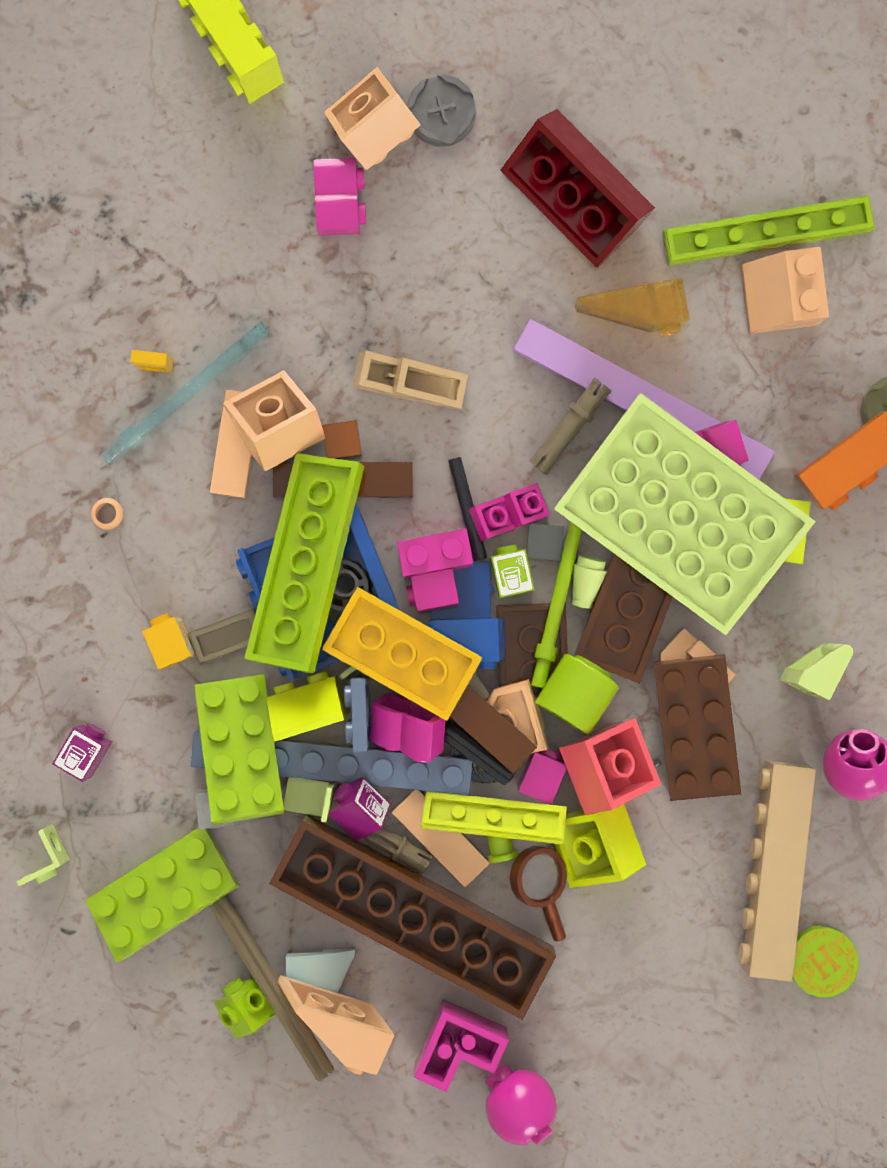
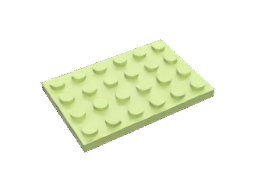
M639 393L554 508V510L724 635L728 634L816 522L642 393Z

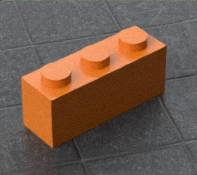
M887 411L880 412L794 475L819 509H826L828 506L831 510L836 509L849 499L846 493L857 485L860 489H863L879 477L876 472L887 464Z

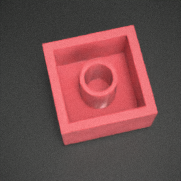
M636 718L609 724L592 732L590 736L585 735L559 748L585 815L613 810L661 785Z

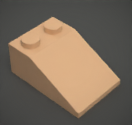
M280 975L277 982L296 1014L343 1063V1067L358 1075H361L363 1071L377 1075L395 1035L373 1004Z

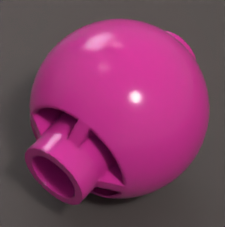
M862 729L849 730L836 736L827 746L823 756V771L829 785L841 796L856 801L871 800L887 791V741L874 732Z
M504 1064L485 1080V1083L491 1090L486 1098L487 1119L493 1131L501 1139L514 1145L523 1146L534 1142L538 1146L553 1133L550 1126L556 1119L557 1103L551 1086L542 1076L525 1069L512 1071L507 1064Z

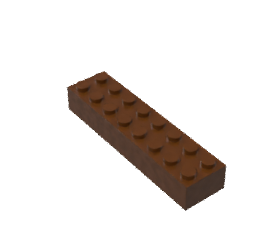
M308 814L299 826L269 883L521 1020L524 1019L556 958L553 945L404 865L390 860L389 857Z

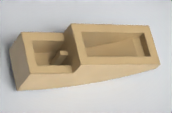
M365 350L358 354L352 387L395 398L461 409L468 375L407 358L397 359Z

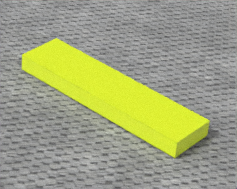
M426 791L421 827L422 829L563 844L567 806Z

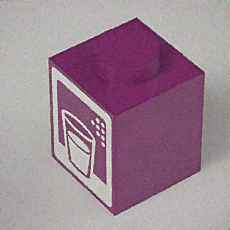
M88 723L86 726L82 724L73 727L52 765L84 782L92 778L112 741L105 738L106 732L93 724Z
M361 777L350 784L345 782L337 788L333 794L334 801L328 814L358 841L382 829L391 803L364 777Z

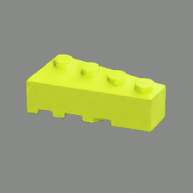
M177 0L182 9L187 6L190 8L194 15L190 18L192 25L200 38L206 35L210 40L212 46L208 47V50L219 67L225 64L231 74L226 78L237 96L243 93L248 103L251 104L284 83L275 52L270 46L267 47L262 38V33L256 24H250L251 21L240 0Z

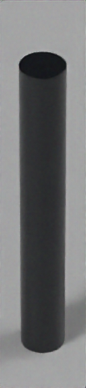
M462 458L450 459L448 463L465 528L467 529L473 559L478 561L488 558L484 542H481L468 510L474 507Z

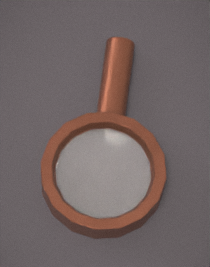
M536 845L526 848L516 857L511 866L509 877L511 890L515 897L524 904L542 908L553 940L556 942L562 941L566 938V933L555 901L561 896L566 886V864L561 855L553 849Z

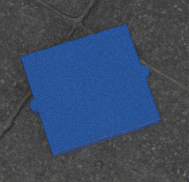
M473 562V567L454 570L460 607L430 612V619L491 618V594L494 592V588L491 587L490 562Z

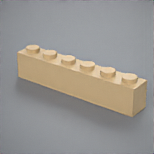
M765 760V767L759 771L758 788L762 789L761 803H757L754 810V823L758 824L757 838H752L750 845V857L754 859L753 873H748L746 880V892L750 895L749 908H744L742 915V927L746 930L745 943H740L738 950V962L749 977L792 982L816 769L808 765Z

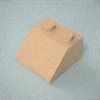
M378 67L324 112L341 141L366 171L371 166L382 162L390 150L400 142L408 140L413 135L415 129L421 125Z
M821 247L783 251L741 265L749 334L818 326L829 318Z
M284 370L223 403L249 452L265 472L295 456L296 453H300L325 439L317 409Z

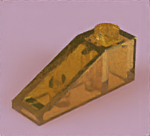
M682 278L580 296L575 303L576 312L649 333L660 331L661 336L681 332V327H684L690 320Z

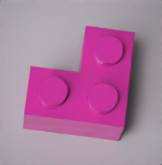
M443 999L415 1061L414 1078L447 1092L461 1059L495 1073L509 1042L507 1027Z

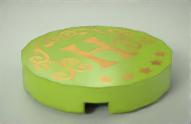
M811 926L799 932L796 942L793 981L806 993L819 998L834 997L846 991L855 981L859 970L858 952L853 942L840 930L828 926Z

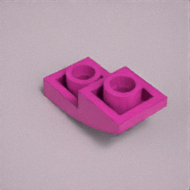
M538 483L468 509L481 542L550 515Z

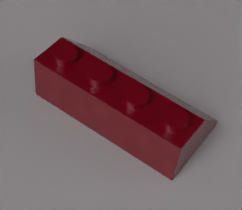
M558 109L537 119L500 169L596 268L622 245L655 209Z

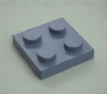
M358 675L351 678V684H347L344 687L345 707H351L352 719H348L345 726L346 743H353V752H368L371 746L369 676Z

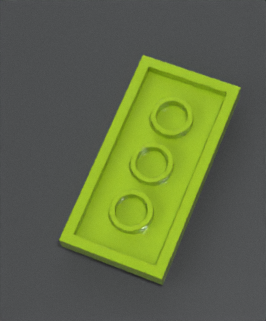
M265 674L194 685L212 825L285 813L275 743L266 699L268 694Z
M197 828L90 896L85 902L115 961L122 962L239 887L240 884L210 830H198Z

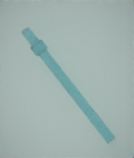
M262 321L259 322L135 427L130 425L120 434L121 438L101 454L104 460L111 465L130 448L135 450L144 442L143 438L265 337L270 332Z

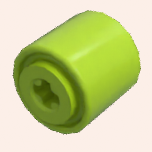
M564 654L535 703L558 719L590 736L617 693L619 686L612 680V675L591 661L579 655L573 657L569 654Z

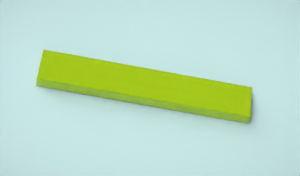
M867 195L664 229L662 234L667 264L672 266L871 233L875 230L870 196Z

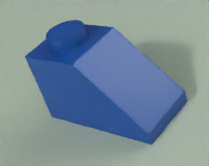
M505 618L428 621L431 629L483 657L477 669L496 668V662L506 660Z

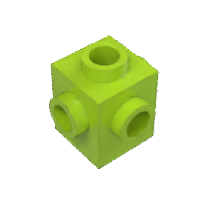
M240 977L232 980L221 989L224 995L213 1003L219 1012L221 1022L231 1030L236 1039L255 1033L275 1015V1012L253 977L244 981Z

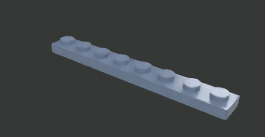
M195 731L193 734L191 767L205 768L200 731ZM285 739L274 742L279 776L351 783L364 777L373 786L469 795L472 762L466 757L438 755L431 762L421 763L412 760L401 751L369 748L368 752H353V746Z

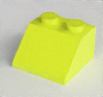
M327 671L308 676L309 684L295 688L292 681L273 687L275 694L266 697L274 742L346 719L349 712L347 707H345V700L337 675L329 677Z
M625 804L610 811L585 815L583 809L566 814L564 843L554 844L556 852L561 855L566 864L567 882L570 888L623 881L647 865Z

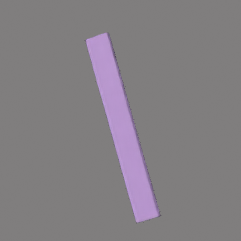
M532 319L527 323L513 349L517 354L586 390L595 377L602 385L594 395L598 393L603 385H606L612 392L608 394L604 401L624 412L627 411L639 393H642L693 432L722 423ZM741 433L749 461L742 463L741 467L760 480L775 451Z

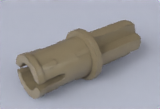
M384 827L364 837L365 841L391 855L390 860L394 861L397 859L421 875L430 864L428 860H431L433 856L407 841V836L399 837Z

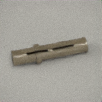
M595 377L577 402H571L568 406L570 408L569 412L533 458L529 460L538 467L547 456L538 468L546 475L585 423H591L594 419L592 414L608 394L612 392L606 385H603L594 396L602 385Z

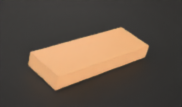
M226 389L224 402L242 392ZM223 405L210 493L246 499L252 454L249 452Z
M413 790L392 810V814L466 887L490 864L488 859L463 833L422 829L421 822L425 794L421 790Z

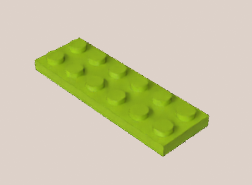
M296 453L244 659L312 674L315 673L365 467L360 462Z

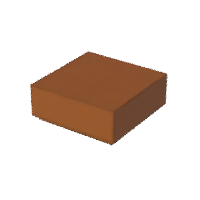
M357 420L322 425L325 434L324 443L327 458L343 459L362 456Z

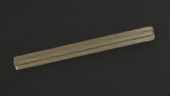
M227 895L223 896L209 905L313 1076L317 1081L324 1080L334 1072V1066L311 1029L294 1011L277 982L279 979L231 900Z

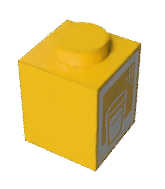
M169 613L160 615L149 621L151 627L142 630L158 670L168 668L196 655L181 616L170 618Z

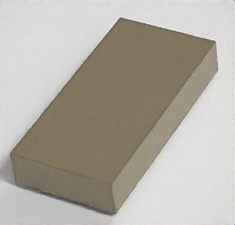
M254 608L188 632L199 665L247 648L256 614Z

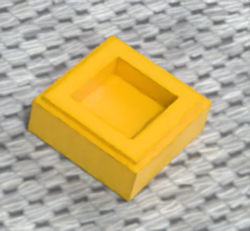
M132 350L130 362L139 370L164 373L173 372L174 360L168 354Z

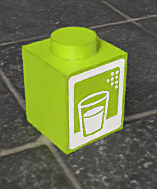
M516 544L496 548L497 555L491 556L490 561L498 597L502 598L535 590L526 549L517 550Z

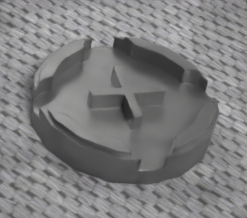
M446 74L420 81L411 92L407 107L421 124L415 129L414 134L423 142L436 147L452 146L462 141L472 130L476 118L475 101L469 87L460 79Z

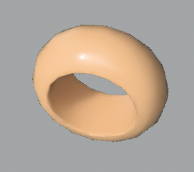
M102 498L93 505L91 518L98 528L111 530L122 522L123 509L116 500ZM111 504L116 510L115 519L108 524H104L99 518V510L102 506Z

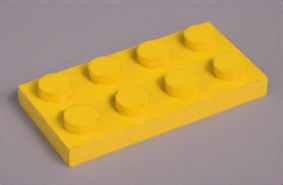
M359 587L356 588L322 648L325 652L446 721L450 718L483 659L478 654Z

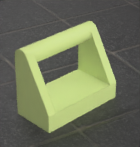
M823 643L786 667L780 681L810 696L830 700L853 655V648L847 644Z

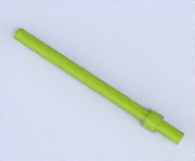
M571 521L566 535L541 644H537L534 656L537 659L531 686L541 689L544 688L547 682L551 662H555L558 650L555 647L582 533V529Z

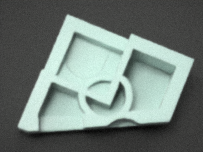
M355 948L323 949L322 952L287 953L286 977L338 993L354 959Z

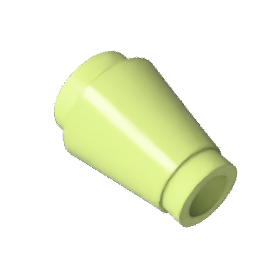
M578 556V561L574 563L572 605L592 609L607 574L605 569L606 561L589 556Z

